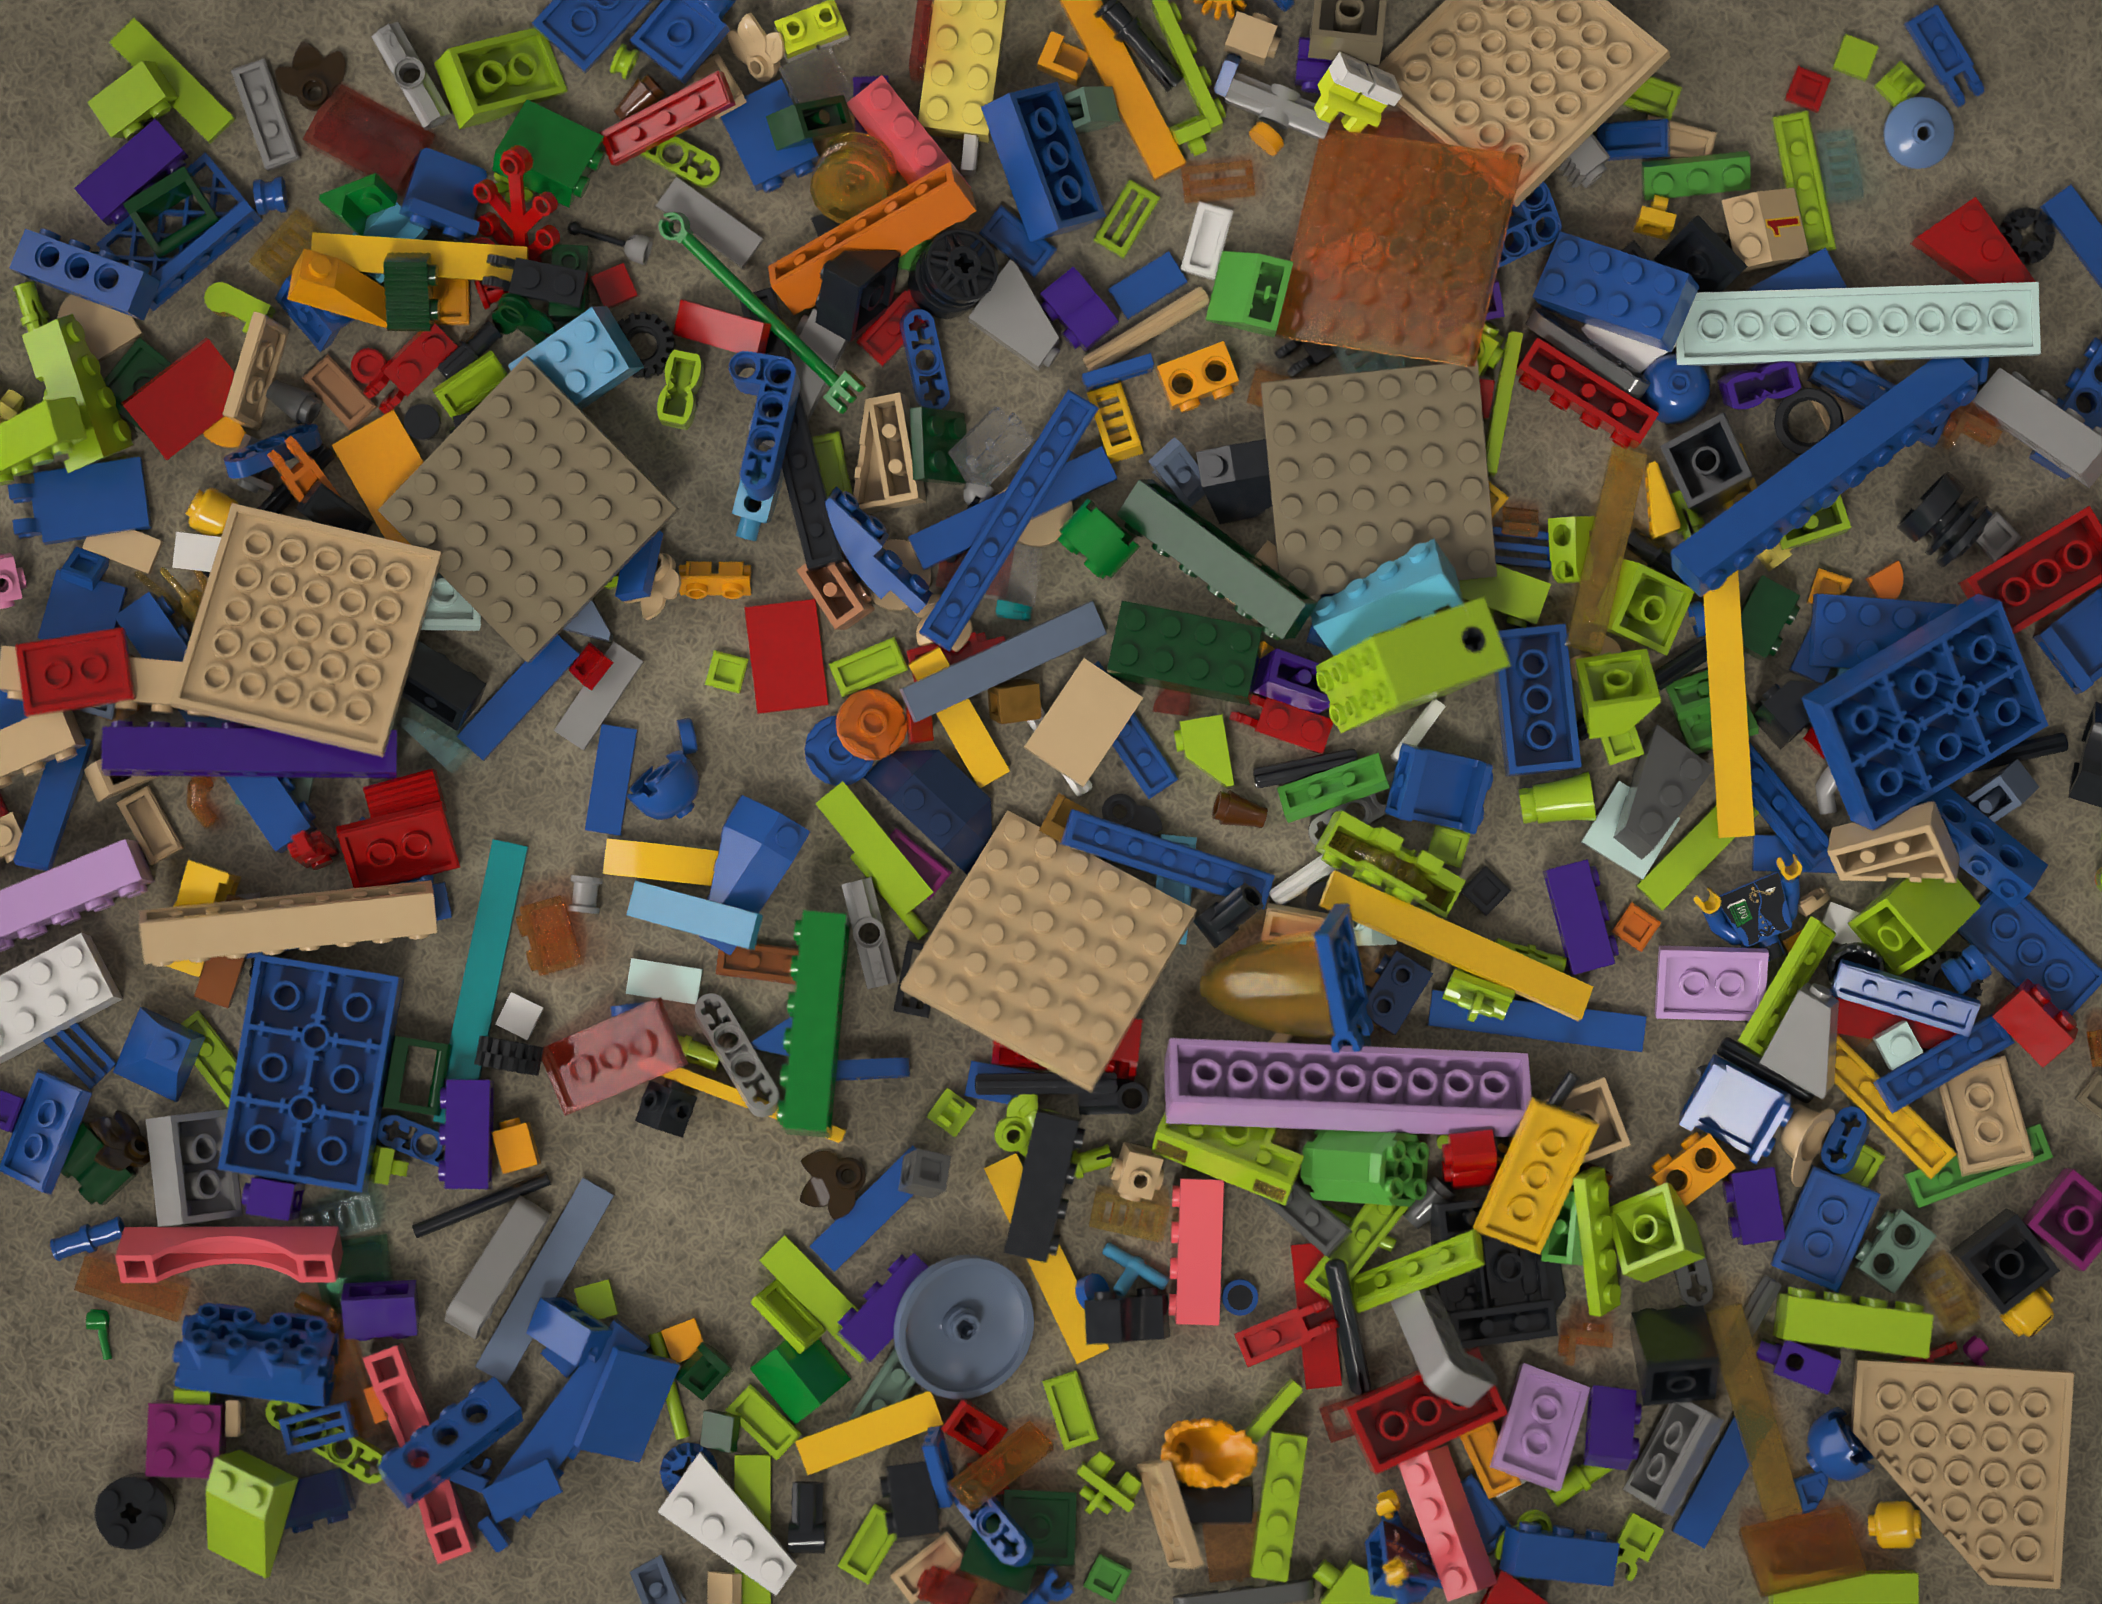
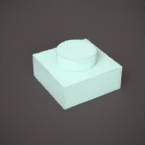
M1905 1020L1872 1037L1885 1063L1891 1070L1924 1053Z

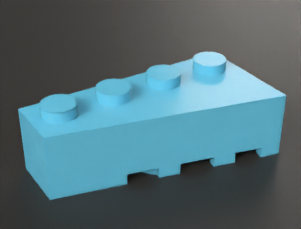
M1433 538L1426 543H1419L1413 546L1407 554L1397 560L1383 563L1374 573L1367 577L1353 580L1344 590L1332 597L1327 596L1320 599L1311 613L1313 628L1332 655L1336 656L1380 632H1386L1406 625L1408 621L1419 616L1423 619L1437 614L1436 609L1448 604L1451 608H1454L1464 603L1456 570Z

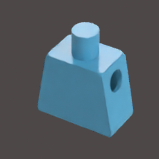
M782 469L775 494L771 498L761 501L760 509H755L751 506V497L747 494L740 479L732 514L740 516L736 532L737 537L756 541L761 522L766 524L771 522L784 479ZM761 470L759 479H765Z

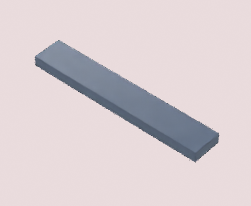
M1089 601L900 688V692L913 722H918L1107 633L1094 602Z
M582 1178L478 1360L476 1368L495 1377L504 1384H508L533 1340L526 1332L539 1299L558 1296L615 1196L614 1194L588 1179Z

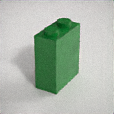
M526 100L495 151L492 171L508 178L500 168L501 156L511 147L521 145L530 152L533 158L531 170L523 174L524 187L539 194L550 192L556 197L558 203L570 208L576 196L582 198L590 182V179L587 177L591 170L597 172L602 165L606 154L601 151L604 136L530 100Z

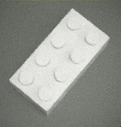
M79 933L0 975V1064L43 1042L44 1039L53 1037L61 1030H66L70 1028L69 1026L79 1023L123 999L90 935Z

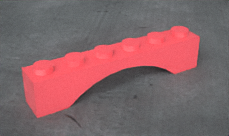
M339 1226L124 1227L115 1256L121 1283H158L168 1277L191 1269L221 1264L256 1265L289 1275L300 1283L336 1282L343 1257Z
M403 1343L363 1358L374 1391L384 1411L389 1416L388 1420L400 1448L410 1441L411 1435L418 1428L432 1424ZM418 1457L412 1461L411 1466L416 1468L423 1467L428 1463L429 1459ZM450 1477L418 1501L424 1528L437 1564L469 1553L477 1547L454 1482L449 1480Z

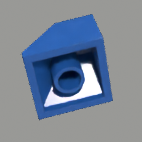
M142 1006L137 1013L113 1073L174 1102H178L206 1036Z

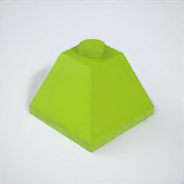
M1647 649L1576 659L1581 704L1589 739L1626 734L1661 703V697Z

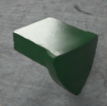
M704 1342L697 1347L698 1350L679 1369L675 1376L679 1383L702 1401L724 1377H728L734 1371L733 1367L719 1351Z

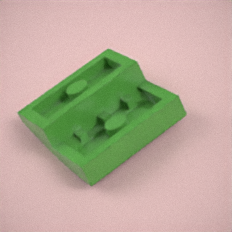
M1708 670L1677 680L1666 687L1685 744L1696 755L1713 749ZM1747 702L1748 734L1750 737L1759 734V727Z

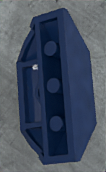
M939 749L896 751L892 755L881 759L864 779L968 875L992 836L991 798Z

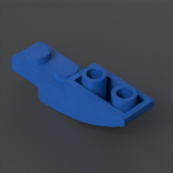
M836 486L831 491L825 504L835 537L846 558L865 584L880 599L891 590L911 610L918 614L927 605L932 595L928 584L922 577L917 574L912 575L902 566V560L896 553L883 548L889 536L885 532L886 528L883 523L874 516H868L859 507L857 499L847 491L842 492Z

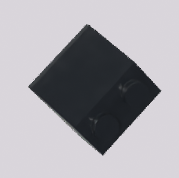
M895 250L844 251L833 261H827L820 273L822 283L820 293L816 299V307L818 308L815 323L848 342L853 341L884 315L892 304L900 253Z
M1724 412L1660 446L1688 509L1701 516L1733 500L1754 477Z
M1789 680L1783 687L1776 683L1755 704L1758 711L1754 714V718L1758 726L1780 750L1811 724L1801 697L1825 683Z
M2007 1208L1950 1251V1254L1968 1278L2002 1315L2060 1271L2018 1214Z

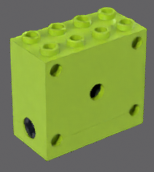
M1482 597L1372 636L1315 667L1317 669V684L1328 696L1331 720L1338 726L1341 734L1430 702L1433 699L1449 695L1510 666L1485 598Z

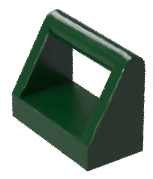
M185 166L123 203L159 259L219 221L218 216L195 177ZM193 194L205 211V214L158 242L147 222Z
M394 1036L382 1107L440 1116V1089L446 1086L452 1045ZM409 1045L437 1050L427 1107L399 1102Z

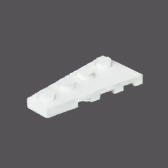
M700 1451L660 1507L658 1513L771 1593L777 1595L797 1567V1562L773 1534L764 1527L749 1506L740 1499L730 1487L731 1485L716 1471L706 1456Z

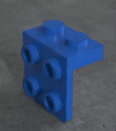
M423 148L419 151L399 214L409 217V222L426 229H430V226L442 229L444 230V236L454 240L463 241L464 238L476 236L480 222L473 220L479 201L474 197L473 187L487 178V172L483 168L430 148Z

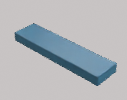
M635 881L626 914L627 916L755 950L763 918L762 914L641 881Z

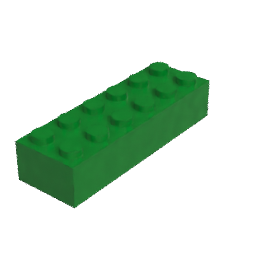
M803 910L802 920H795L794 941L799 946V956L792 955L790 976L793 977V981H796L795 992L789 991L787 1013H790L793 1021L792 1028H785L784 1049H786V1053H789V1063L782 1064L780 1086L786 1089L785 1101L779 1100L777 1109V1122L783 1125V1130L788 1135L831 1138L850 934V921L847 914Z

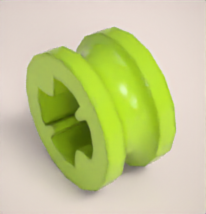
M621 44L613 58L610 73L614 75L621 73L622 78L628 80L638 60L639 50L629 51L626 44Z

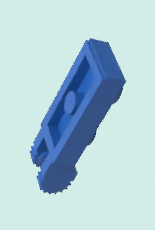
M1937 4L1904 24L1940 85H1944L1945 90L1957 108L1966 102L1963 92L1954 80V77L1959 74H1963L1970 91L1974 95L1979 96L1984 93L1983 84L1972 67L1974 63Z

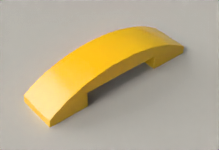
M607 839L603 874L711 887L714 876V864L719 851Z

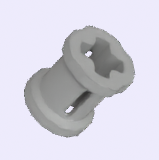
M571 875L570 881L574 883L572 904L568 905L567 911L599 914L600 909L596 907L598 887L603 884V878Z

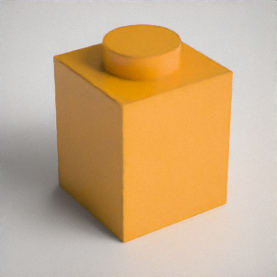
M520 1117L499 1123L500 1130L491 1132L503 1174L541 1164L530 1122L521 1124Z

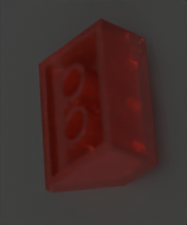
M342 84L319 108L302 140L313 150L364 177L377 173L402 197L409 185L420 150L429 148L436 134L428 130L425 131L423 127Z

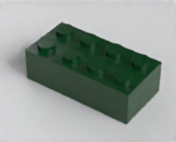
M1122 600L1107 672L1118 680L1250 705L1265 636L1261 627Z

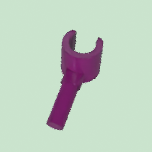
M1974 1335L1963 1345V1351L1975 1365L1986 1366L1985 1361L1981 1357L1989 1351V1348L1980 1338Z

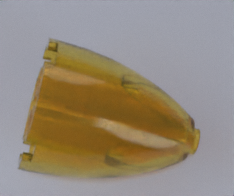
M1317 931L1282 935L1242 948L1208 968L1206 975L1200 978V993L1202 997L1207 998L1208 1004L1245 1024L1284 1035L1306 1038L1331 1039L1335 1035L1314 936Z

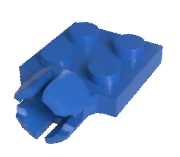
M663 0L630 39V42L675 78L686 84L730 31L723 22V17L736 0Z

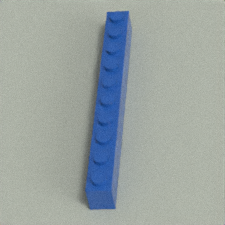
M1962 358L1931 359L1671 550L1672 570L1700 598L1710 590H1717L1724 584L1726 578L1738 569L1743 570L1747 568L1757 555L1766 549L1774 548L1782 540V537L1791 530L1804 526L1814 513L1821 508L1831 506L1840 494L1850 487L1858 486L1865 479L1866 475L1875 468L1888 464L1894 454L1905 446L1910 447L1914 445L1924 432L1932 426L1941 425L1948 418L1949 414L1958 407L1968 405L1978 393V373Z

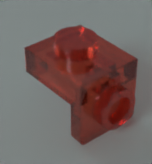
M932 1565L930 1570L926 1568L918 1580L917 1588L920 1591L917 1599L928 1601L932 1604H969L978 1584L942 1565Z

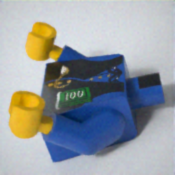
M1793 854V863L1786 867L1781 857L1776 860V864L1782 873L1781 876L1778 871L1719 896L1711 888H1707L1710 896L1705 902L1696 895L1694 902L1703 910L1711 931L1729 944L1740 945L1741 948H1747L1758 943L1759 948H1767L1769 952L1768 961L1785 955L1777 934L1791 929L1792 922L1797 917L1800 900L1799 875L1802 872V865L1797 855Z
M1390 1489L1377 1495L1379 1503L1376 1505V1512L1381 1516L1382 1520L1365 1540L1370 1593L1374 1596L1396 1599L1399 1604L1418 1603L1424 1600L1434 1586L1441 1589L1443 1587L1425 1538L1412 1533L1403 1525L1397 1511L1401 1507L1400 1499L1397 1493Z

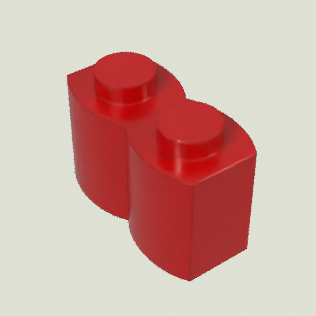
M1488 1129L1448 1135V1144H1442L1443 1161H1441L1444 1182H1450L1452 1190L1490 1186L1496 1177L1497 1167L1493 1130Z

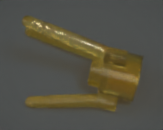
M165 567L160 568V573L182 598L180 603L140 571L134 573V576L159 597L164 595L186 622L191 620L195 624L207 585L205 576L201 571L193 570L203 592L200 593L195 588L188 593Z

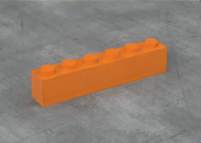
M948 162L769 265L768 271L771 287L793 315L805 309H810L816 305V299L820 293L822 283L820 273L827 261H833L844 251L895 250L900 253L901 257L911 248L925 240L935 238L944 229L955 223L963 222L972 213L976 212L973 192L953 164Z

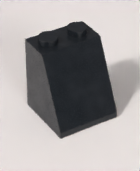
M1680 1305L1672 1309L1656 1310L1654 1308H1645L1639 1312H1631L1630 1335L1643 1406L1716 1399L1720 1359L1704 1306Z

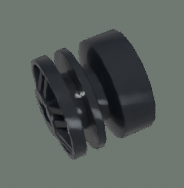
M964 229L945 231L915 258L909 269L908 285L912 298L921 309L928 311L933 317L942 319L961 317L989 293L996 282L998 262L995 252L984 238L973 231Z
M1949 471L1945 472L1920 498L1923 502L1917 509L1913 510L1911 508L1897 525V528L1914 543L1927 534L1932 536L1933 538L1925 551L1928 556L1932 555L1942 545L1945 549L1936 560V563L1942 568L1952 560L1962 556L1984 532L1988 520L1994 513L1991 508L1985 506L1975 516L1971 514L1980 502L1977 496L1961 505L1958 499L1966 486Z

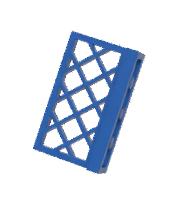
M206 152L186 169L194 177L206 165L213 172L212 187H201L204 194H211L210 204L219 218L216 224L189 240L191 243L188 245L186 242L179 246V253L173 258L159 259L155 253L154 257L137 256L138 241L145 238L139 232L140 230L131 216H128L96 243L101 250L114 254L108 246L119 237L131 238L129 256L116 255L120 257L119 263H129L132 260L138 263L153 264L151 276L160 281L150 305V309L153 311L263 221ZM219 181H221L226 188H219ZM193 194L185 199L184 210L167 209L159 214L157 233H153L158 242L171 235L164 233L166 216L183 217L182 227L190 223V217L198 218L205 214V211L191 210ZM218 194L232 195L238 201L228 212H216Z

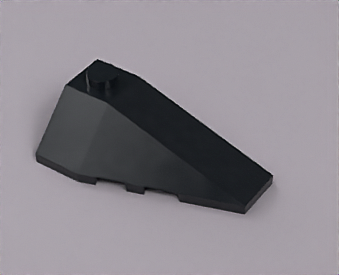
M1266 439L1196 452L1201 486L1219 524L1256 518L1272 506Z

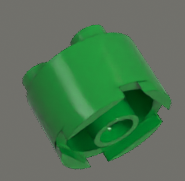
M1087 498L1059 529L1061 535L1057 540L1071 553L1078 555L1081 552L1087 558L1083 564L1098 578L1104 579L1106 576L1112 578L1141 546L1135 541L1128 544L1132 537L1103 510L1100 511L1095 507L1092 511L1091 508L1095 503Z

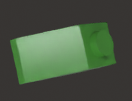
M1569 1191L1543 1247L1541 1261L1583 1266L1574 1191Z

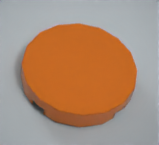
M867 689L866 691H858L850 695L840 706L835 721L837 735L843 747L853 756L868 761L881 760L888 757L904 742L908 729L907 720L905 721L902 713L904 712L902 706L889 693L878 689Z

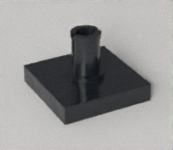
M1699 215L1692 219L1654 258L1659 264L1689 273L1699 286L1697 293L1722 292L1748 267L1732 251L1730 238L1724 242L1723 239L1727 235L1715 233Z

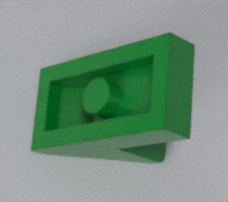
M377 173L322 193L319 195L318 200L343 224L358 235L363 236L367 216L395 206L398 194Z

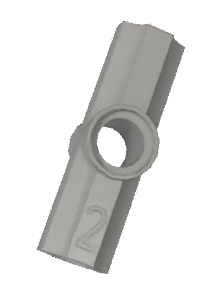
M399 22L387 24L378 29L371 37L424 130L435 128L444 123L452 114ZM409 69L420 70V77L414 83L403 82V76Z
M1238 72L1235 73L1224 101L1258 115V118L1265 123L1269 120L1279 124L1280 129L1287 130L1291 128L1321 141H1324L1331 122H1325L1317 117L1314 109L1316 103L1301 98V95L1293 89L1279 84H1271L1270 86Z
M872 877L841 884L867 989L898 982ZM873 923L879 928L880 936L876 942L866 943L861 940L859 931L863 924Z

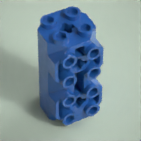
M206 1303L198 1308V1313L185 1315L182 1325L183 1341H176L173 1353V1362L179 1363L175 1374V1387L321 1407L329 1406L337 1374H333L334 1364H338L340 1355L339 1334L332 1333L323 1318L278 1312L270 1317V1322L260 1324L252 1309L219 1303Z

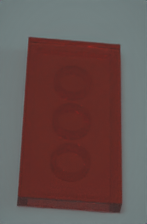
M661 997L544 1047L542 1062L564 1116L688 1065Z

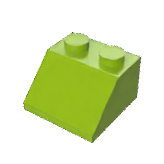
M1618 557L1590 623L1611 634L1667 656L1695 592L1690 587L1641 563Z
M1664 1183L1609 1207L1610 1216L1613 1220L1612 1234L1623 1275L1645 1283L1706 1258L1697 1223L1670 1183Z

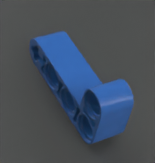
M1542 182L1533 191L1530 199L1524 200L1517 207L1510 202L1514 216L1429 257L1425 267L1429 280L1448 289L1459 288L1555 241L1562 229V225L1547 184ZM1543 217L1545 220L1544 228L1541 232L1537 233L1536 223ZM1512 232L1514 236L1513 243L1510 247L1505 248V238ZM1481 247L1483 252L1482 258L1477 263H1474L1473 255Z
M741 351L731 358L729 372L736 388L740 392L758 397L741 465L740 478L747 494L752 499L764 501L775 494L800 391V379L794 364L787 358ZM745 368L756 369L750 377L742 378L739 376L740 372ZM787 373L791 375L785 383L778 384L774 382L775 378L780 374ZM773 407L783 408L782 412L776 417L766 416L767 412ZM762 442H775L774 446L768 451L758 450ZM761 470L765 479H759Z

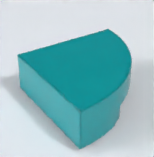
M997 600L995 613L1000 618L1028 622L1031 620L1033 608L1019 603Z

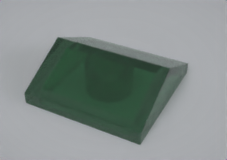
M387 1234L341 1241L343 1257L336 1282L318 1283L325 1316L342 1314L341 1298L344 1283L394 1281Z

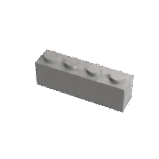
M813 309L810 316L803 315L795 334L799 335V338L834 371L848 341L815 323L817 310ZM790 349L793 363L800 379V390L809 422L827 384ZM751 418V421H750V423H749V425H748V428H747L748 430H750L751 423H752V418ZM765 441L760 445L771 449L775 442Z
M1999 367L1972 400L1979 412L2090 488L2102 474V429L2097 426L2093 430L2083 424L2085 422L2084 418L2071 408H2067L2066 411L2056 406L2057 400L2048 392L2041 389L2037 393L2029 387L2030 382L2016 371H2013L2010 375Z

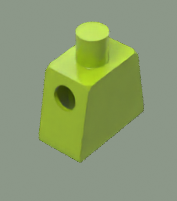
M1324 1559L1312 1574V1577L1327 1588L1319 1599L1321 1604H1395L1396 1599L1371 1595L1368 1569L1351 1559L1341 1571Z

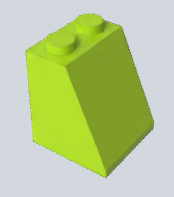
M1899 878L1847 924L1864 944L1873 946L1880 952L1884 958L1886 970L1890 974L1899 976L1934 954L1981 905L1958 878L1956 883H1945L1943 878H1922L1921 882H1910V878Z

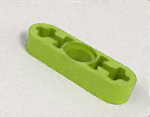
M676 136L659 144L655 156L650 154L654 148L640 154V156L701 188L715 185L721 175V169L715 157ZM670 145L681 147L683 150L682 159L675 164L666 162L663 159V152L666 147ZM691 152L696 154L692 158L694 163L700 166H704L706 162L711 163L710 169L713 172L711 177L705 175L703 179H698V171L689 165L687 172L681 170L687 165Z

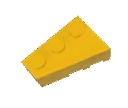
M188 860L177 901L173 907L225 902L228 894L235 895L241 876L201 862ZM189 960L174 961L173 964L167 967L200 978L205 962L194 963Z

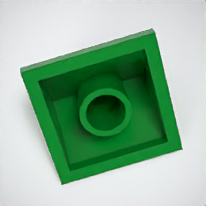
M819 1339L801 1354L787 1340H784L750 1368L794 1425L821 1406L851 1380Z

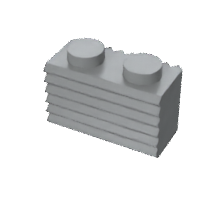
M1591 134L1559 165V170L1563 171V176H1568L1567 181L1572 182V187L1577 188L1582 184L1586 189L1602 177V173L1607 170L1604 164L1610 156L1595 136Z

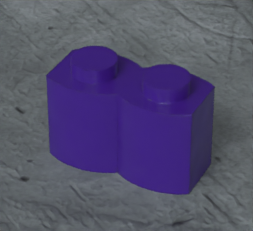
M1074 267L1040 293V298L1043 301L1040 306L1050 321L1053 322L1056 319L1060 321L1066 329L1062 332V335L1074 349L1080 346L1086 352L1118 326V319Z
M1789 361L1757 364L1752 370H1734L1726 373L1717 381L1723 404L1734 409L1753 408L1761 404L1766 398H1784L1794 394L1801 388L1796 365L1794 362Z

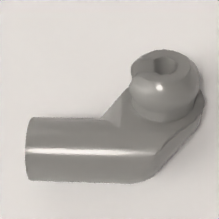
M1828 766L1817 780L1815 786L1819 815L1837 812L1834 793L1837 786Z

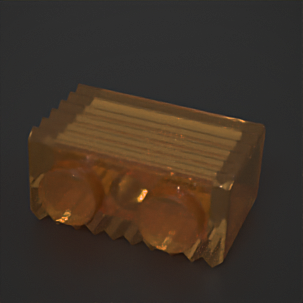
M563 895L519 907L521 915L516 917V922L521 937L528 936L532 950L526 951V956L532 972L538 970L539 976L544 977L584 965Z

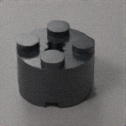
M133 1473L113 1481L98 1495L95 1506V1521L101 1535L111 1546L126 1550L140 1549L160 1539L169 1529L175 1515V1503L169 1488L159 1479L145 1476V1473ZM132 1506L134 1508L140 1507L142 1510V1514L138 1515L137 1518L135 1515H129L128 1509Z

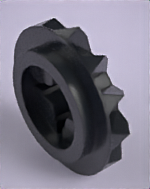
M2028 207L2014 210L2002 220L1999 226L2000 232L2023 264L2037 263L2043 260L2053 249L2056 233L2052 225V219L2047 218L2041 210ZM2032 223H2035L2032 235L2038 241L2030 240L2020 248L2023 236L2018 233V229L2025 230Z

